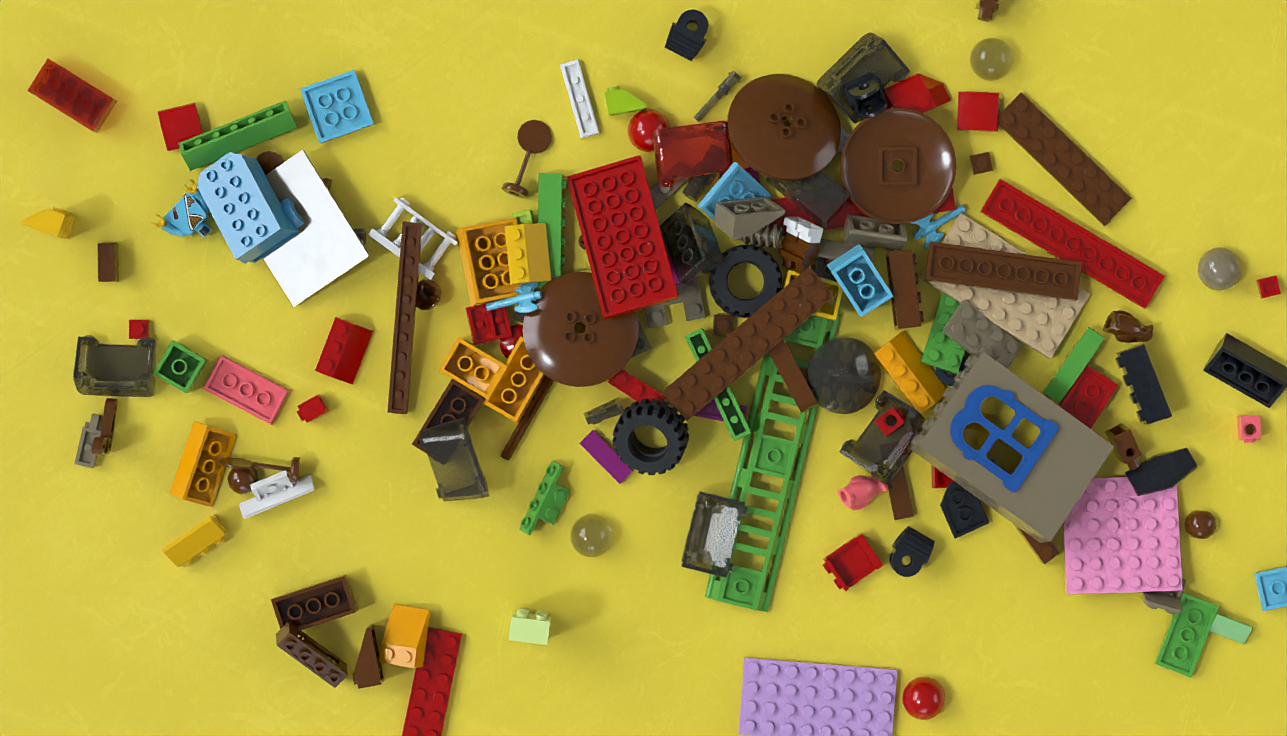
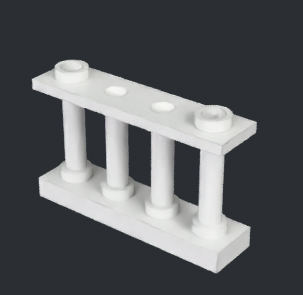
M395 197L393 201L398 204L381 229L378 228L376 231L372 228L368 235L400 257L402 233L393 242L386 237L388 236L387 232L403 210L406 209L414 215L410 222L418 223L421 220L429 226L422 236L421 251L435 232L445 238L429 261L419 265V272L432 280L436 275L433 272L435 269L433 267L451 243L455 246L458 245V242L455 241L457 237L449 231L445 234L409 208L410 203L401 197L398 200Z

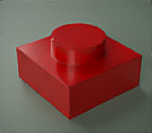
M1277 275L1256 280L1261 299L1281 294Z
M129 320V339H149V320Z

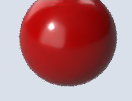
M653 109L637 112L631 118L628 125L629 140L637 149L644 152H655L663 148L668 142L671 133L668 119L661 112Z
M918 677L906 685L902 695V702L909 715L919 720H929L936 717L942 711L945 705V692L936 680L929 677Z

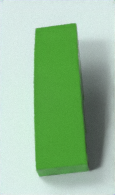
M1088 327L1056 371L1055 376L1043 393L1060 403L1104 340V336Z

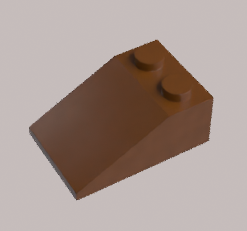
M374 624L366 628L355 671L352 673L354 685L357 684L358 689L381 685L384 682L382 666L379 662L380 655Z

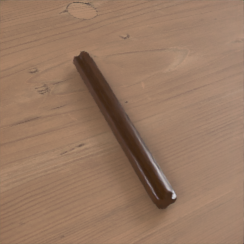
M546 375L501 453V457L509 461L554 382Z

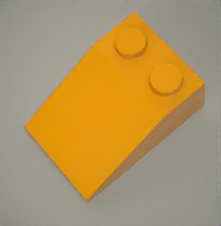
M458 337L439 371L489 400L508 366Z
M393 605L381 642L380 663L410 668L423 667L430 616L429 609Z

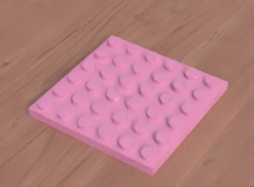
M1127 477L1093 478L1063 522L1066 594L1183 591L1177 485L1171 489L1137 496Z

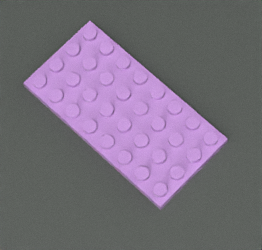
M744 657L738 734L752 736H892L897 669Z

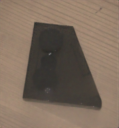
M617 397L583 414L589 425L597 424L602 420L623 414L625 411Z

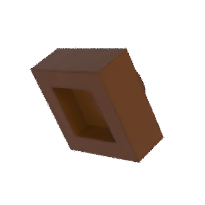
M989 152L969 156L973 175L993 171Z
M714 315L713 334H730L733 332L732 315Z

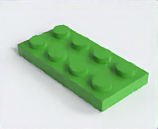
M943 292L920 363L957 374L965 350L941 331L960 303Z
M1182 592L1180 598L1183 609L1182 613L1173 614L1154 663L1191 678L1219 606Z

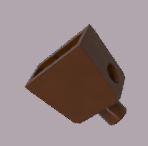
M1121 423L1105 431L1110 444L1114 446L1113 450L1117 458L1124 464L1127 463L1130 470L1138 468L1140 463L1137 458L1141 456V452L1131 429Z

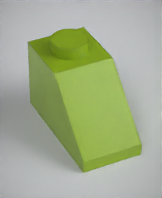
M619 86L610 87L608 92H605L609 116L646 109L644 102L625 89H619Z

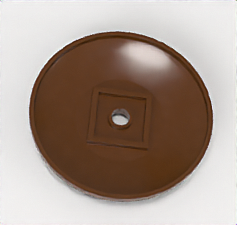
M771 74L750 81L734 97L727 116L729 138L739 157L756 172L777 180H801L819 173L833 159L840 144V120L830 99L812 83L792 75ZM784 119L788 120L791 126L786 127L781 121Z
M906 108L886 109L879 115L861 121L847 138L841 155V178L851 201L869 217L890 224L911 223L933 213L949 195L956 175L955 151L944 129L929 116ZM896 160H900L903 164L900 171H894L892 168V164Z
M572 272L563 274L547 282L538 290L542 292V298L532 301L533 304L538 306L537 310L525 313L523 339L532 362L544 375L563 385L589 387L608 381L627 365L638 341L639 325L636 311L604 320L592 273ZM578 323H583L586 326L583 333L575 331V326Z

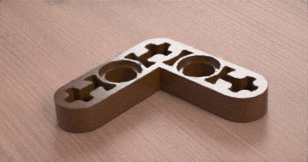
M106 398L101 435L94 437L92 454H110L117 411V399Z

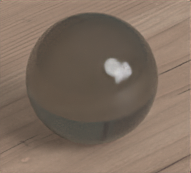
M986 38L978 42L972 49L970 64L978 77L987 81H995L1009 73L1013 64V54L1007 43L1001 39Z
M589 514L582 516L573 524L570 540L573 548L579 554L591 558L598 557L610 548L613 541V530L606 519L598 515Z

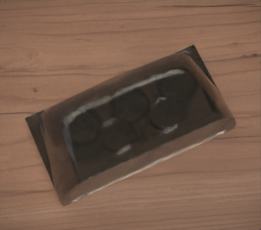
M685 202L660 225L680 283L686 284L691 279L699 278L724 262L709 219L692 205Z

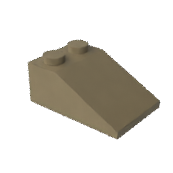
M766 196L716 202L714 225L732 239H741L742 237L754 234L785 214V210Z

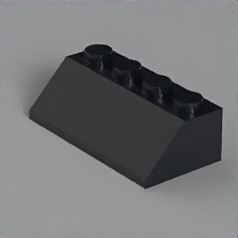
M1228 333L1217 344L1203 369L1206 373L1268 408L1273 405L1287 388L1286 366Z
M1135 345L1116 353V363L1119 369H1123L1125 374L1122 376L1126 386L1130 387L1132 392L1129 394L1133 404L1137 405L1139 410L1136 411L1139 421H1143L1144 424H1151L1172 417L1145 345Z

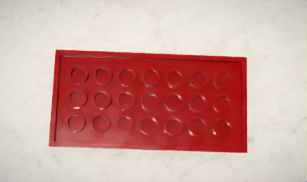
M634 156L567 176L604 320L678 299L677 288L641 156Z

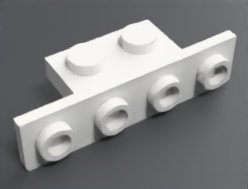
M286 470L251 484L250 487L255 497L239 503L243 518H249L314 491L312 478L309 474L297 479L295 484L289 481V475Z

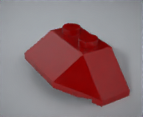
M919 73L886 88L884 94L888 104L886 109L906 108L923 114L951 101L943 83Z

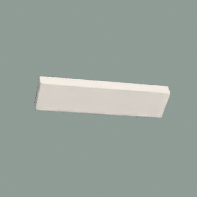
M579 60L560 64L581 139L599 134Z

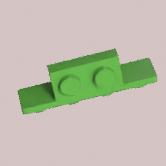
M552 461L547 467L546 474L537 488V493L529 504L528 512L521 521L519 530L531 535L538 519L552 525L555 524L570 492L567 488L556 484L563 469L562 465Z

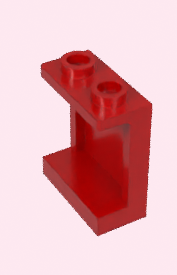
M861 533L823 558L825 562L823 567L828 574L833 573L836 578L833 581L839 590L843 588L845 591L849 590L848 588L874 570L884 566Z

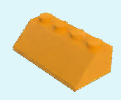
M904 331L872 353L918 415L924 413L944 397L943 394L946 391V387L929 365L920 363L922 355Z
M521 336L505 363L508 366L490 399L485 398L483 404L517 423L521 420L545 377L532 362L526 350L524 339Z
M194 421L169 494L182 500L212 507L225 470V466L221 465L219 460L221 458H229L237 434Z

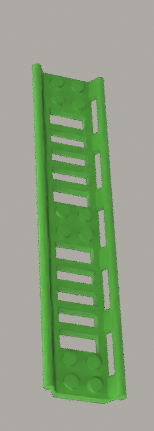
M837 314L836 321L811 315L783 339L784 341L816 348L813 363L794 359L798 367L811 370L807 384L811 391L815 387L813 395L818 402L817 405L810 408L806 424L804 422L807 410L802 413L800 412L799 419L768 412L770 400L795 406L797 404L791 397L772 393L775 381L785 382L781 375H777L778 369L769 353L763 357L747 422L752 433L743 438L705 594L707 598L758 611L768 612L840 314ZM827 331H829V332H828V336H827V341H826L825 349H824V353H823V357H822V361H821V365H820V369H819V368H818V365H819V361H820V357H821V353H822V349H823V345H824L826 333H827ZM769 376L761 413H758L766 377ZM766 418L796 425L794 441L762 434ZM754 431L756 433L747 469H744L752 434ZM799 443H801V447H800V451H799V455H798V459H797V463H796V467H795V471H794V475H793V480H791V476H792V472H793V467H794V463H795V459H796V455H797ZM753 471L784 478L781 494L749 486ZM740 487L742 488L734 523L733 525H731L732 515ZM747 493L779 500L776 512L745 505ZM788 499L782 520L779 536H777L785 500ZM743 512L774 519L772 531L740 524ZM738 530L770 538L767 550L737 543ZM727 543L728 548L721 572L720 581H718L717 577L721 565V560L725 544ZM734 549L765 556L762 572L730 564ZM772 555H774L765 592H763L770 566Z

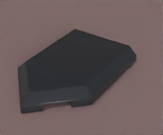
M950 481L940 507L953 537L956 539L988 524L989 521L979 498L958 483Z

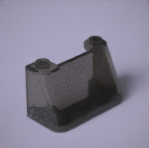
M872 32L862 36L819 78L816 84L854 124L862 121L864 118L860 117L855 110H851L843 91L844 84L871 72L878 76L885 87L890 81H903L910 72L886 41Z
M91 335L78 337L73 380L80 394L151 397L154 395L155 375L153 372L156 369L155 339L143 337L137 341V345L99 344V341Z
M883 390L875 400V407L878 410L875 417L857 441L850 439L844 442L839 452L881 483L888 484L913 452L910 449L913 445L911 441L917 433L920 434L924 428L921 426L926 419L918 410ZM893 407L895 410L899 409L903 413L905 424L886 438L875 424V420ZM889 416L885 422L888 426H894L897 420L895 417Z
M465 417L421 430L422 438H419L421 449H426L439 487L436 488L438 498H443L444 502L482 499L490 496L488 484L476 455Z
M698 491L681 559V567L727 578V574L732 573L734 563L730 562L739 521L741 517L745 518L747 507L744 506L745 502Z

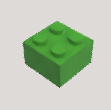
M172 340L153 374L181 391L190 393L209 360L181 343Z

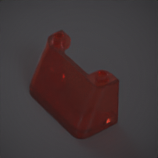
M726 121L663 128L652 132L658 186L672 187L679 178L715 174L716 177L721 178L733 164L731 141Z

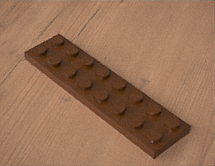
M1019 93L999 114L998 125L1103 226L1131 199L1022 93Z
M930 241L925 280L1077 301L1082 262Z

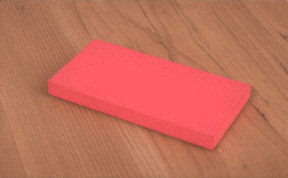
M223 355L219 357L203 388L271 425L289 393V390Z

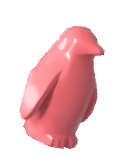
M857 475L851 478L847 486L838 489L837 493L845 506L852 510H859L866 507L879 492L888 491L884 477Z

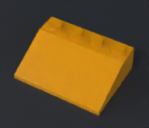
M516 218L463 227L456 230L471 305L519 295L515 290L522 284H510L504 227L517 225Z

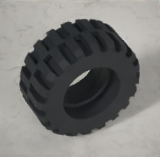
M749 244L737 245L727 249L714 262L709 277L710 293L715 303L724 312L735 317L749 318L781 291L783 285L782 271H780L778 262L763 248ZM742 263L756 266L763 275V288L752 299H740L734 296L728 287L727 281L730 271Z
M642 399L640 403L638 401L632 403L630 407L623 411L614 428L612 441L613 446H616L614 450L616 455H620V461L623 464L627 463L629 465L628 468L632 471L633 469L638 470L639 474L646 472L648 475H655L658 472L661 475L666 473V470H672L680 462L688 445L689 428L687 423H683L684 417L677 413L678 410L674 406L672 408L669 407V403L665 401L660 403L658 399H652V401ZM640 426L655 427L664 434L667 445L662 448L647 447L638 440L634 429Z

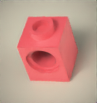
M1259 415L1237 416L1238 439H1244V443H1255V439H1261ZM1251 424L1253 432L1248 435L1245 432V427Z

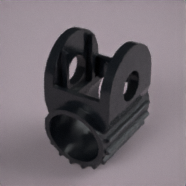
M694 9L682 13L677 23H672L664 48L692 62L707 41L704 38L708 29L706 16ZM695 23L698 28L692 31L688 29L687 25Z
M868 72L843 85V91L851 110H855L860 117H874L887 108L888 104L884 97L885 89L876 74ZM877 105L876 107H874V108H872V109H868V108L871 107V106Z
M907 526L892 544L893 550L889 558L892 569L903 577L914 576L923 565L926 566L935 541ZM904 556H910V563L908 565H902L901 563Z

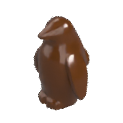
M1118 310L1109 314L1102 331L1113 334L1119 342H1148L1153 336V325L1144 326L1130 313Z

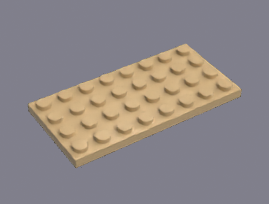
M962 213L957 216L941 242L1025 254ZM926 268L920 276L922 280L944 294L949 295L960 303L962 300H965L1006 333L1048 359L1052 358L1090 295L1079 288L1077 301L926 281Z

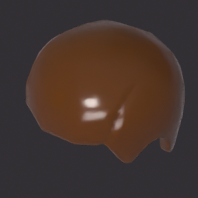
M423 279L418 282L416 307L421 310H430L439 303L441 289L436 282L430 279Z
M254 467L251 469L232 468L227 478L228 485L235 493H249L252 491L250 485L258 482L257 470Z
M1202 510L1192 511L1186 517L1184 523L1186 532L1191 537L1197 539L1209 538L1214 534L1217 526L1216 518L1210 512Z

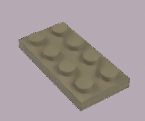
M965 300L960 302L941 331L972 356L975 353L978 354L984 351L1007 369L1023 346Z

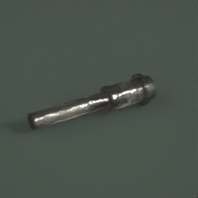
M735 71L728 73V77L718 86V91L694 116L698 122L702 120L724 94L727 95L737 82L740 83L741 77Z

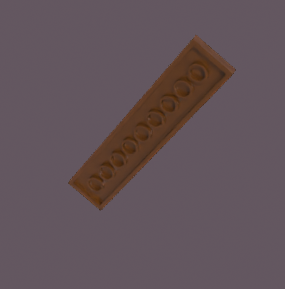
M809 266L663 390L662 393L684 419L688 421L833 298L834 294Z

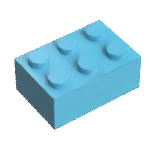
M860 244L827 265L860 317L893 297Z

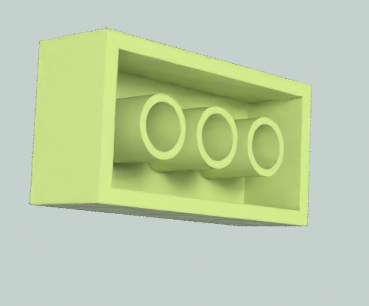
M518 608L511 616L508 640L547 645L552 615H548V611L537 610L536 613H530L529 609Z

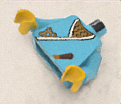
M190 179L193 184L192 187L188 188L184 184L187 193L163 218L158 214L155 215L160 218L158 223L152 221L151 223L171 235L180 237L192 236L197 231L205 238L212 231L205 224V221L210 217L208 215L209 208L194 180Z

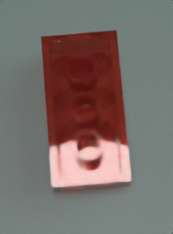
M47 58L27 90L95 133H98L117 100Z

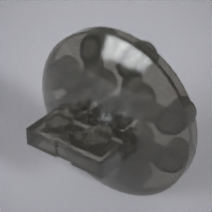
M839 337L823 343L813 353L808 363L806 379L818 405L833 413L850 414L863 409L872 401L880 385L881 371L878 359L869 346L854 338Z

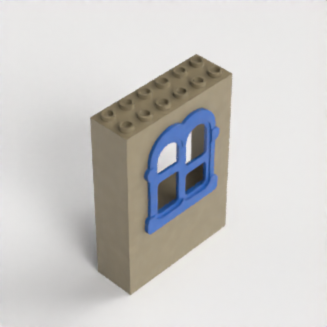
M984 351L978 354L975 353L973 356L970 355L964 363L966 365L965 369L959 371L955 376L954 381L956 382L952 387L949 386L944 392L943 396L945 398L941 403L938 402L933 408L932 412L934 414L932 417L927 418L921 427L924 428L920 434L917 433L911 441L913 445L910 449L1039 543L1051 542L1114 446ZM996 397L1015 411V416L1005 430H1001L982 415L981 404L985 398ZM1023 418H1026L1040 429V434L1030 448H1026L1012 437L1013 431ZM970 423H978L990 432L989 437L980 450L973 449L964 441L963 430ZM996 439L1003 440L1023 456L1012 474H1008L986 457L987 452Z

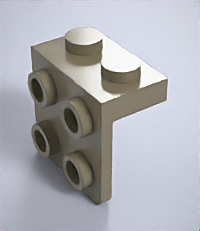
M1182 579L1183 589L1186 583L1185 579ZM1183 591L1142 592L1143 600L1147 607L1164 609L1170 614L1182 613L1183 609L1180 598Z

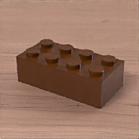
M912 250L888 252L885 255L889 288L893 295L891 304L894 329L920 327L921 323L924 322L923 311H919V303L922 301L921 293L917 292L916 287L919 284L918 272L915 273L914 265H917L916 254H912Z
M451 379L412 445L445 465L482 406L485 398L458 381Z
M346 574L271 599L280 629L289 621L300 630H304L358 611Z

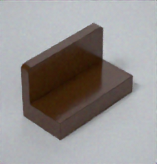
M98 243V282H119L118 243Z

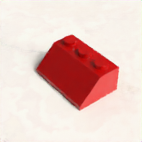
M335 317L315 371L353 385L373 331Z

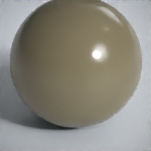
M1213 248L1201 257L1198 263V275L1202 283L1208 288L1218 291L1226 290L1234 286L1239 280L1241 263L1237 255L1231 250Z

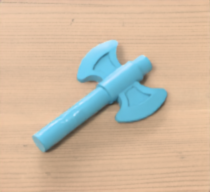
M960 205L956 210L950 211L935 221L930 222L933 213L918 221L911 222V224L920 226L913 233L914 238L918 240L921 237H926L924 249H928L930 241L939 243L944 233H937L935 230L957 217L960 213H964L966 211L963 205Z
M538 282L522 284L515 290L519 294L515 297L486 303L487 311L519 304L515 307V311L519 313H529L537 310L538 306L533 304L532 301L542 298L541 291H533L538 286Z

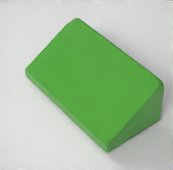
M1216 614L1210 632L1244 644L1253 627Z

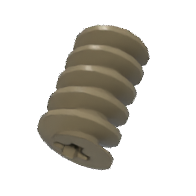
M769 223L765 228L758 230L750 236L742 237L741 240L744 241V244H749L751 241L752 245L759 243V246H764L766 243L767 247L774 245V248H779L783 237V226L778 230L777 224H774L773 229H770Z

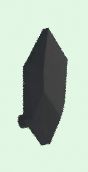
M1188 448L1154 455L1140 463L1138 468L1125 472V475L1137 496L1173 488L1197 468V464Z

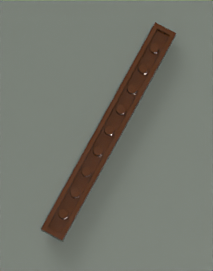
M402 222L387 413L408 414L423 223Z

